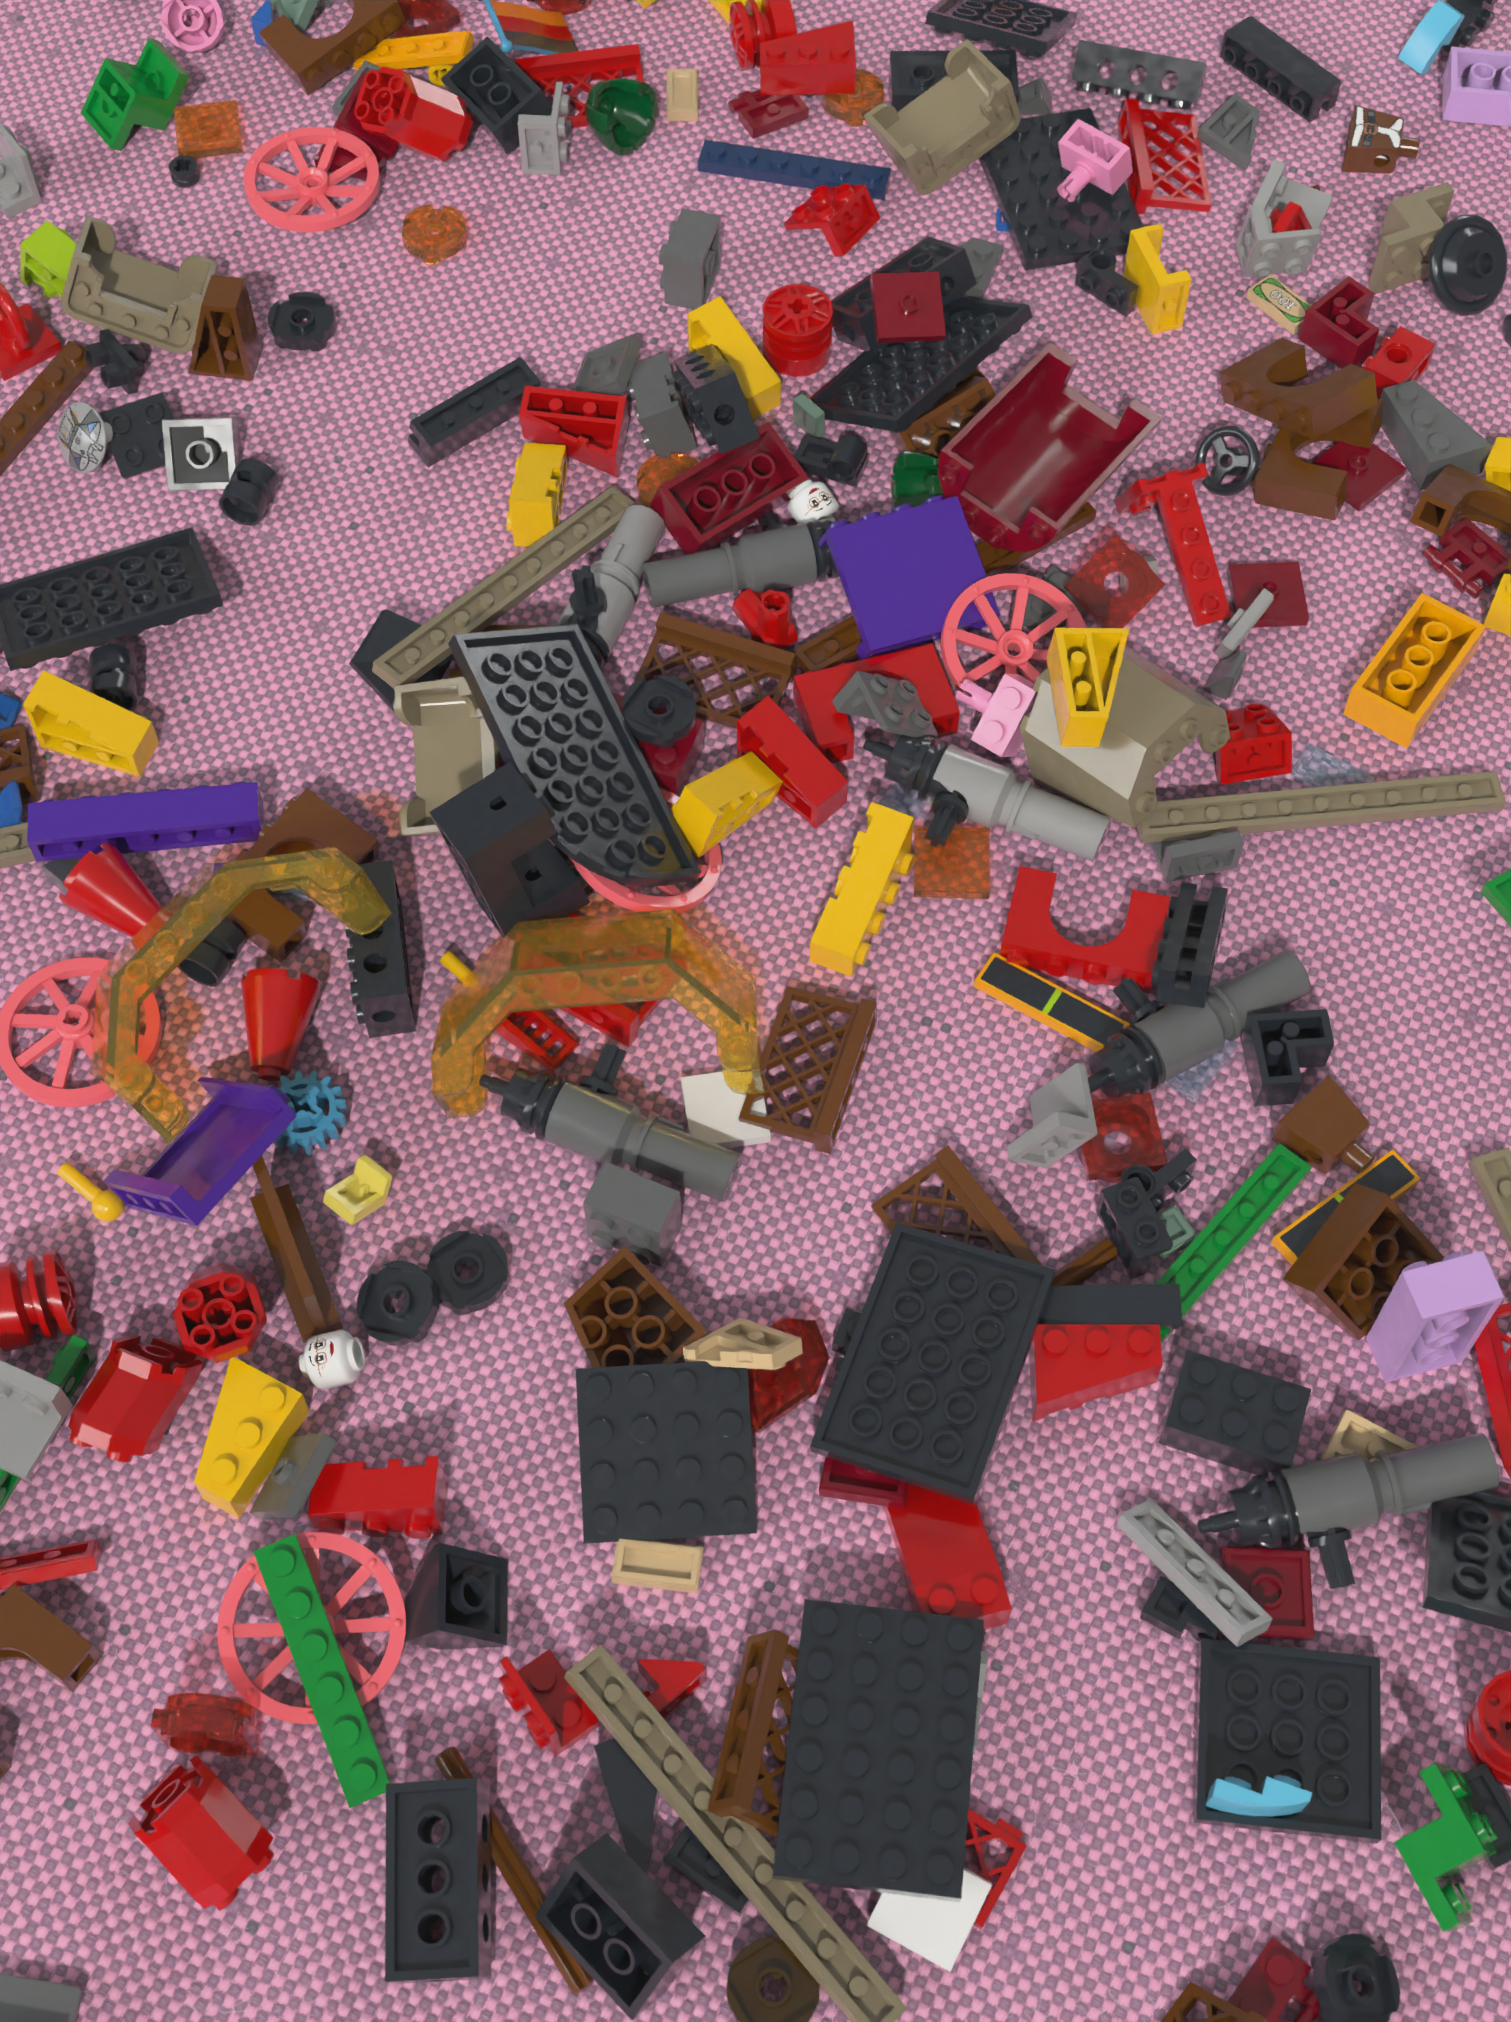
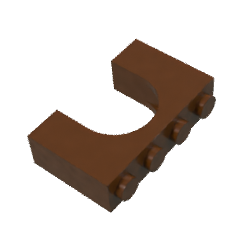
M344 0L354 10L352 18L341 31L326 38L317 39L304 36L284 14L261 30L259 34L271 56L307 95H310L407 23L397 0Z
M1285 338L1276 340L1220 371L1221 394L1225 403L1313 440L1378 404L1375 373L1353 364L1347 365L1318 382L1290 387L1308 377L1305 346Z
M1377 399V405L1315 440L1278 425L1273 444L1269 443L1266 446L1263 463L1260 468L1258 467L1256 476L1251 482V488H1255V503L1335 521L1347 498V471L1311 464L1301 460L1295 454L1303 447L1320 441L1339 442L1341 440L1355 446L1371 448L1382 426L1383 400Z
M1448 464L1423 491L1410 523L1442 537L1454 523L1462 521L1467 517L1470 521L1493 526L1511 537V492L1452 464ZM1510 559V561H1509V563H1508V565H1507V567H1506V568H1508V569H1510V570H1511V559Z
M306 789L299 797H292L285 805L282 815L274 824L272 822L268 823L259 833L258 841L249 850H242L235 858L230 871L224 877L222 875L218 876L211 883L207 891L209 909L212 913L233 923L243 932L247 939L280 963L306 937L305 923L303 919L274 899L264 888L263 880L269 868L283 857L292 854H310L326 861L347 877L346 866L373 863L379 857L378 840L309 789Z
M13 1584L7 1592L0 1593V1662L20 1659L34 1663L73 1693L103 1656L92 1643ZM0 1756L1 1780L11 1768V1765Z

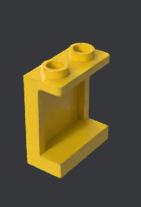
M1161 224L1131 230L1123 273L1125 278L1138 285L1135 304L1151 335L1182 328L1192 280L1187 270L1170 274L1166 272L1159 258L1164 232Z

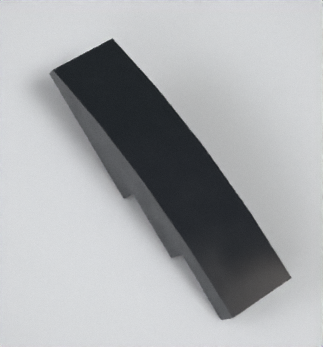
M1180 1284L1051 1287L1039 1324L1160 1325V1329H1178L1182 1326Z

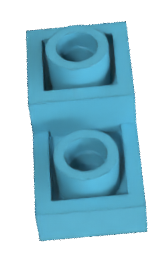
M1438 0L1414 30L1398 59L1419 74H1427L1442 45L1450 44L1465 16L1443 0Z
M1275 1775L1274 1779L1266 1777L1259 1786L1258 1792L1252 1791V1786L1244 1780L1234 1777H1225L1224 1780L1217 1778L1210 1788L1205 1806L1239 1815L1281 1816L1301 1812L1310 1802L1312 1792L1301 1789V1783L1297 1780L1282 1775Z

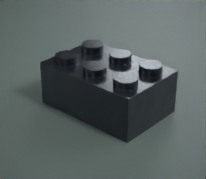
M488 36L441 78L447 90L465 101L467 107L464 108L466 112L470 114L471 118L507 155L520 144L518 133L519 114L551 116L552 107L542 90Z
M1187 1350L1179 1369L1159 1444L1254 1475H1262L1268 1479L1269 1471L1274 1470L1279 1473L1281 1469L1292 1466L1311 1389Z
M608 1833L572 1858L535 1914L537 1919L631 2020L635 2019L668 1990L706 1937Z

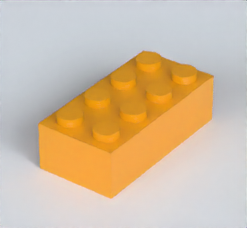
M1421 593L1351 688L1343 714L1397 744L1408 748L1475 655L1486 625Z

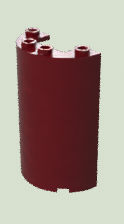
M1049 342L941 450L938 460V476L941 489L946 499L958 497L969 530L986 541L990 546L1016 552L1033 551L1048 544L1159 425L1163 417L1134 399L1127 406L1120 421L1067 385L1078 360Z

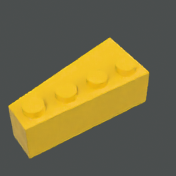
M871 802L866 813L868 817L867 832L858 831L854 840V849L849 862L851 868L843 865L838 877L834 893L838 898L829 897L810 941V962L850 977L853 976L858 964L865 965L871 951L869 941L873 934L877 936L880 934L886 920L884 911L887 904L892 906L895 904L901 888V884H898L902 875H909L915 860V855L911 854L914 817Z

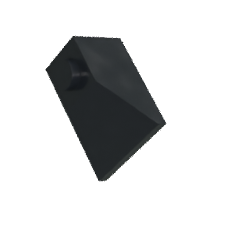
M385 609L379 614L349 665L394 712L395 690L372 672L373 661L422 625ZM453 653L413 683L441 680L454 658Z
M435 1544L405 1598L406 1636L404 1642L439 1650L506 1646L508 1559L448 1544Z

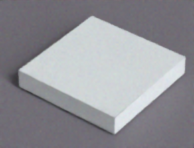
M757 1067L680 1077L689 1134L724 1148L770 1143V1130L739 1121V1115ZM761 1083V1086H760L758 1092H760V1091L763 1090V1089H762V1083ZM764 1098L754 1102L751 1114L762 1117L767 1116Z
M964 1868L961 1902L881 1893L866 1926L950 1972L991 1889L992 1883Z

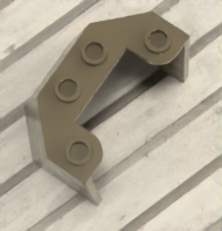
M1127 646L1124 649L1109 717L1099 747H1061L1048 668L1036 678L1033 690L1038 692L1031 713L1023 716L1019 727L1035 784L1133 828L1149 816L1156 807L1157 797L1153 777L1165 765L1169 764L1190 742L1194 741L1197 736L1201 749L1208 753L1216 752L1230 739L1225 709Z

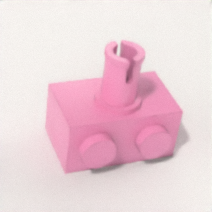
M1079 119L1058 141L1062 167L1071 171V173L1057 187V190L1069 202L1075 200L1087 183H1092L1113 195L1133 172L1130 147Z
M1005 673L995 693L992 694L973 683L970 679L964 680L960 688L965 691H957L956 699L982 713V718L971 740L1000 757H1014L1023 741L1019 728L1023 716L1031 713L1038 692L1033 690L1034 683L1018 674Z

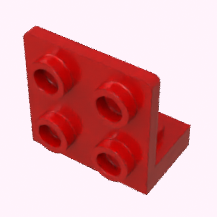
M846 183L833 187L821 185L810 193L811 197L804 204L793 209L792 216L784 223L786 230L822 229L834 256H844L881 217L865 184L851 185Z
M1249 704L1241 710H1225L1230 739L1222 748L1216 751V779L1221 785L1292 773V732L1268 706Z
M550 1649L518 1671L507 1656L499 1661L503 1675L498 1678L503 1687L502 1692L516 1713L522 1709L525 1711L526 1714L523 1715V1718L528 1725L526 1728L540 1750L548 1746L556 1757L600 1726L594 1713L564 1678L566 1672Z

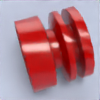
M746 0L745 7L741 1L730 4V38L737 61L743 71L752 69L754 63L758 68L760 67V43L797 34L794 14L789 0H762L761 12L754 0Z
M803 284L785 285L774 290L766 297L762 307L763 357L773 370L787 376H808L820 371L829 362L832 353L833 309L831 301L824 292L813 286Z
M53 1249L44 1252V1270L37 1255L27 1256L26 1276L22 1277L14 1261L0 1263V1348L3 1352L34 1345V1325L39 1324L47 1340L57 1339V1323L64 1336L77 1333L78 1302L72 1277L66 1269L58 1250Z
M1511 1670L1496 1675L1483 1688L1477 1702L1469 1713L1464 1728L1466 1748L1474 1764L1479 1766L1486 1763L1495 1780L1507 1786H1511V1731L1509 1730L1511 1728Z

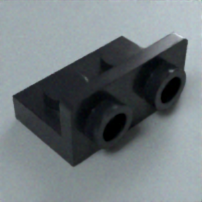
M1133 1177L1100 1191L1095 1211L1111 1242L1116 1246L1117 1254L1130 1279L1146 1274L1151 1257L1171 1250L1173 1242L1140 1179Z

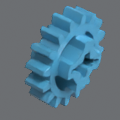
M300 1070L296 1071L295 1080L289 1081L284 1075L281 1076L282 1086L279 1089L290 1099L288 1106L295 1112L297 1117L274 1141L276 1148L281 1149L287 1144L291 1155H295L299 1147H304L307 1155L312 1154V1146L317 1144L321 1149H327L325 1140L328 1137L338 1140L340 1136L336 1127H346L347 1125L344 1113L348 1112V1107L345 1099H343L344 1096L340 1086L334 1087L329 1076L320 1082L317 1071H312L308 1078H303ZM326 1102H328L330 1106L328 1116L324 1115V1111L326 1109Z

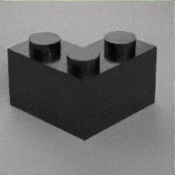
M1446 0L1447 4L1465 17L1450 44L1442 45L1441 49L1450 53L1451 47H1470L1477 35L1482 30L1486 31L1493 22L1495 13L1492 11L1494 4L1498 0Z
M1327 1009L1248 1015L1241 1040L1254 1107L1294 1104L1302 1084L1299 1068L1326 1066L1334 1046Z

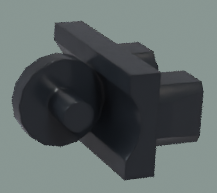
M109 328L99 331V342L85 346V361L91 368L105 365L101 367L100 377L107 389L122 386L128 395L137 393L134 378L137 372H142L145 368L146 352L138 344L121 345Z

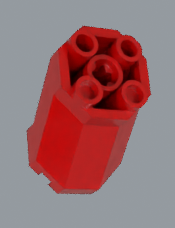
M384 66L378 71L370 70L365 75L354 109L356 119L361 122L363 129L367 132L414 151L425 158L442 162L451 157L448 154L454 149L460 151L465 147L473 123L470 114L464 108L467 107L465 101L459 96L410 76L403 70Z
M223 1262L192 1273L175 1302L173 1316L185 1350L219 1363L247 1353L252 1349L267 1322V1309L255 1275Z
M130 1334L113 1339L108 1357L72 1411L68 1425L71 1429L70 1441L79 1446H94L107 1452L106 1456L118 1462H131L133 1455L144 1456L159 1450L163 1434L198 1380L203 1363L200 1359L195 1360L196 1354L164 1339L153 1338L151 1345L139 1344L141 1336Z
M197 1755L190 1759L194 1766L193 1768L186 1770L182 1765H179L172 1769L144 1797L140 1804L146 1811L142 1819L139 1820L133 1815L128 1824L132 1832L147 1846L203 1909L214 1905L218 1910H222L232 1903L239 1893L238 1887L252 1873L254 1875L258 1874L269 1865L274 1856V1852L269 1846L274 1838L267 1828Z

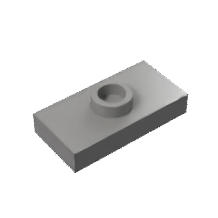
M1264 588L1246 612L1241 608L1238 609L1227 624L1232 630L1215 651L1217 656L1223 660L1231 656L1274 600L1273 594Z

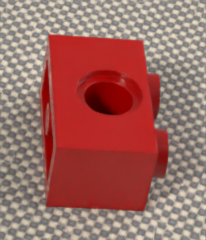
M1402 326L1391 337L1387 335L1382 340L1377 354L1374 357L1368 356L1361 367L1375 373L1377 399H1380L1383 388L1411 380L1417 381L1427 370L1436 344Z

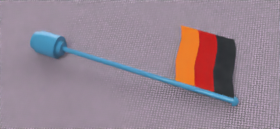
M483 0L501 40L500 48L503 52L509 53L512 49L551 55L579 51L561 12L544 11L509 2Z

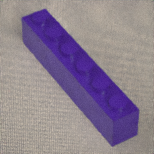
M235 782L230 785L219 786L200 785L194 788L160 789L155 792L144 793L124 792L119 795L84 796L79 799L69 800L48 799L42 802L28 803L27 842L36 862L82 858L90 850L97 855L104 850L100 846L104 842L112 843L121 854L258 841L259 833L264 828L263 800L257 782Z

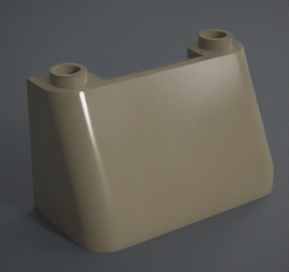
M968 39L948 53L945 61L947 76L898 112L890 103H881L864 115L870 131L909 184L920 195H928L995 147L1016 130L1021 120L1011 82Z
M86 215L61 297L63 310L67 315L103 329L109 328L112 332L172 353L183 354L190 351L196 338L201 305L211 275L215 274L217 262L202 256L192 255L182 261L179 272L123 253L113 249L116 241L114 229L103 220Z
M464 676L394 686V713L403 724L413 727L416 799L405 801L399 812L398 819L401 826V836H441L429 812L505 765Z

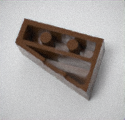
M211 275L201 305L188 374L253 381L262 349L245 278Z

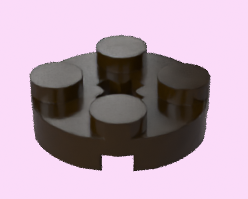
M777 1938L756 1940L744 1947L735 1957L727 1976L726 1995L730 2011L737 2022H810L819 2004L820 1984L783 1940H777ZM770 1975L774 1981L783 1979L786 1983V1986L781 1990L783 1998L776 2002L772 1997L763 1998L760 1993L765 1988L763 1979Z

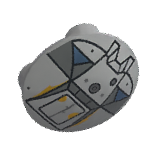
M84 402L73 403L64 411L59 422L58 441L61 453L72 469L82 473L97 472L101 468L107 443L112 440V427L109 423L103 422L100 414L93 406Z

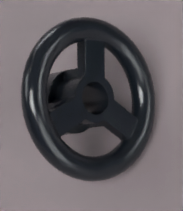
M1236 426L1219 427L1210 432L1201 442L1197 450L1195 466L1205 463L1206 467L1207 453L1213 444L1218 454L1217 468L1211 478L1208 474V477L1201 483L1208 491L1216 495L1231 496L1246 489L1255 478L1259 467V451L1252 436L1242 428ZM1232 436L1238 438L1243 442L1248 453L1241 448L1227 447L1223 437ZM1231 456L1232 464L1229 466L1228 459ZM1244 474L1235 484L1228 486L1220 485L1225 475L1240 476Z

